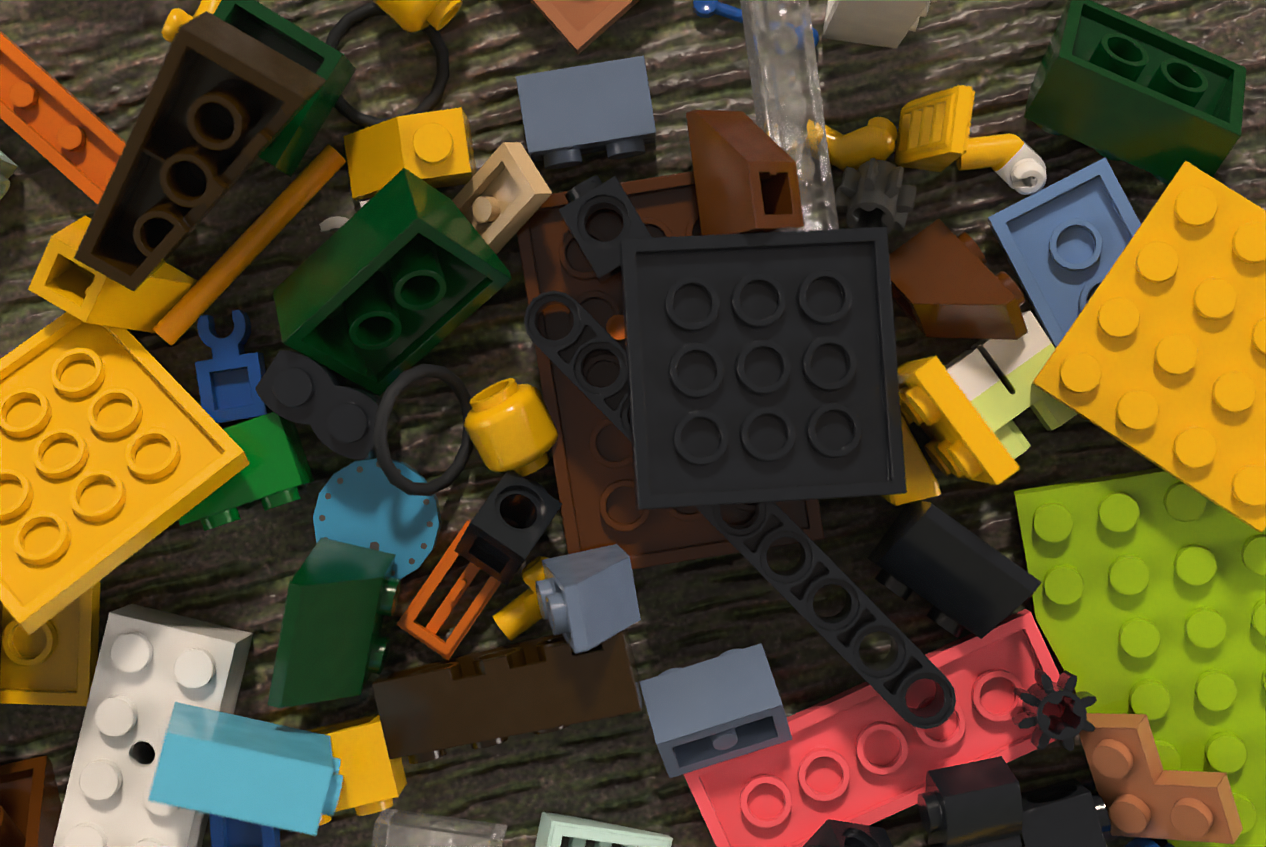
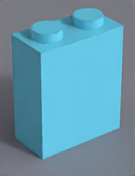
M175 702L148 801L316 836L321 815L333 816L337 807L343 781V775L339 774L341 758L332 756L331 737L329 735Z

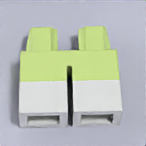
M1031 310L1022 312L1028 332L1018 340L981 339L971 346V350H965L944 366L1013 459L1023 454L1031 446L1012 420L1030 407L1047 431H1053L1077 415L1076 412L1031 384L1055 350L1054 345Z

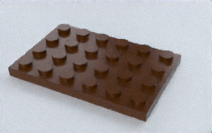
M693 171L620 183L652 238L702 235ZM568 191L553 193L517 231L528 305L535 297L544 292H563L574 298L606 330L609 318L618 314L624 315L621 272L600 283L559 213L560 208L569 204L564 196ZM606 208L599 209L588 218L586 231L593 239L600 242H608L619 236L624 222L616 211ZM559 304L550 305L545 308L538 319V327L542 336L553 341L566 337L574 324L571 310ZM615 340L626 351L625 340ZM535 344L543 400L558 433L557 441L551 447L559 500L562 503L561 513L568 554L617 544L630 556L632 569L739 553L696 507L636 510L632 442ZM594 351L584 361V377L594 387L602 388L611 385L616 381L620 373L618 358L610 351ZM629 408V411H628L629 423H630V408ZM818 499L775 502L812 541L825 539ZM756 503L720 506L722 519L728 524L736 526L749 522L756 510ZM789 537L778 538L771 543L769 548L796 544L798 541Z

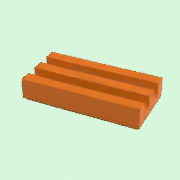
M470 519L466 521L396 624L447 660L451 658L501 584L500 581L490 576L448 639L444 641L436 635L480 571L479 567L469 562L427 626L424 627L415 621L460 556L454 550L470 524Z

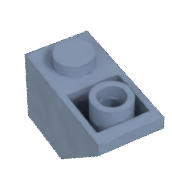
M617 544L542 560L545 579L535 582L543 620L549 619L553 634H562L575 653L590 650L641 620L630 556Z

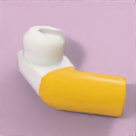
M1007 133L969 138L967 152L956 160L959 171L991 168L1011 188L1022 195L1035 194L1044 187L1047 180L1044 161L1028 144L1015 134Z

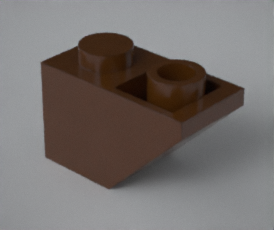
M692 110L686 113L702 235L785 232L804 227L796 161L743 111Z
M938 218L889 254L892 300L927 338L1018 340L1028 332L1020 310V306L1025 303L1023 293L1007 273L1001 271L994 275L984 265L986 264V258L983 252L967 233L963 232L956 236Z

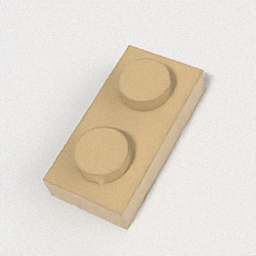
M503 142L452 201L494 253L497 254L553 193L521 142Z

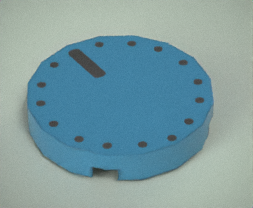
M377 458L355 461L334 473L320 491L313 514L316 543L321 538L395 554L392 577L398 579L420 568L436 547L442 525L439 500L436 494L431 496L406 494L389 482L379 466ZM392 460L399 473L410 481L427 483L425 478L407 463Z

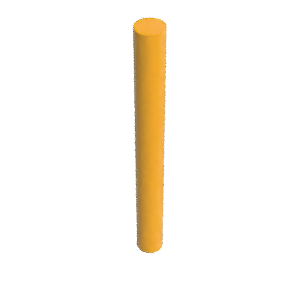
M327 144L158 322L153 330L169 345L173 346L195 323L199 316L213 304L347 162L343 156L331 145Z

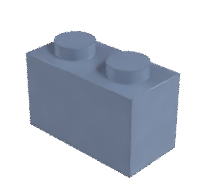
M644 55L516 76L528 154L533 162L544 161L545 169L573 167L583 163L581 154L607 151L608 159L635 157L645 153L644 144L656 143V127Z
M762 643L744 649H731L722 653L719 657L684 668L668 669L659 676L639 682L656 745L669 778L793 740Z

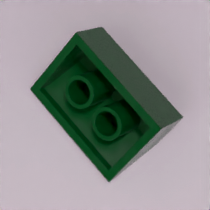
M1068 0L1031 84L1024 118L1035 122L1047 133L1057 136L1065 135L1093 147L1101 156L1109 160L1125 161L1148 171L1159 181L1169 185L1185 161L1213 177L1241 137L1247 68L1092 0Z
M403 168L273 291L282 342L285 345L380 396L403 371L412 368L512 278L507 267L454 202Z

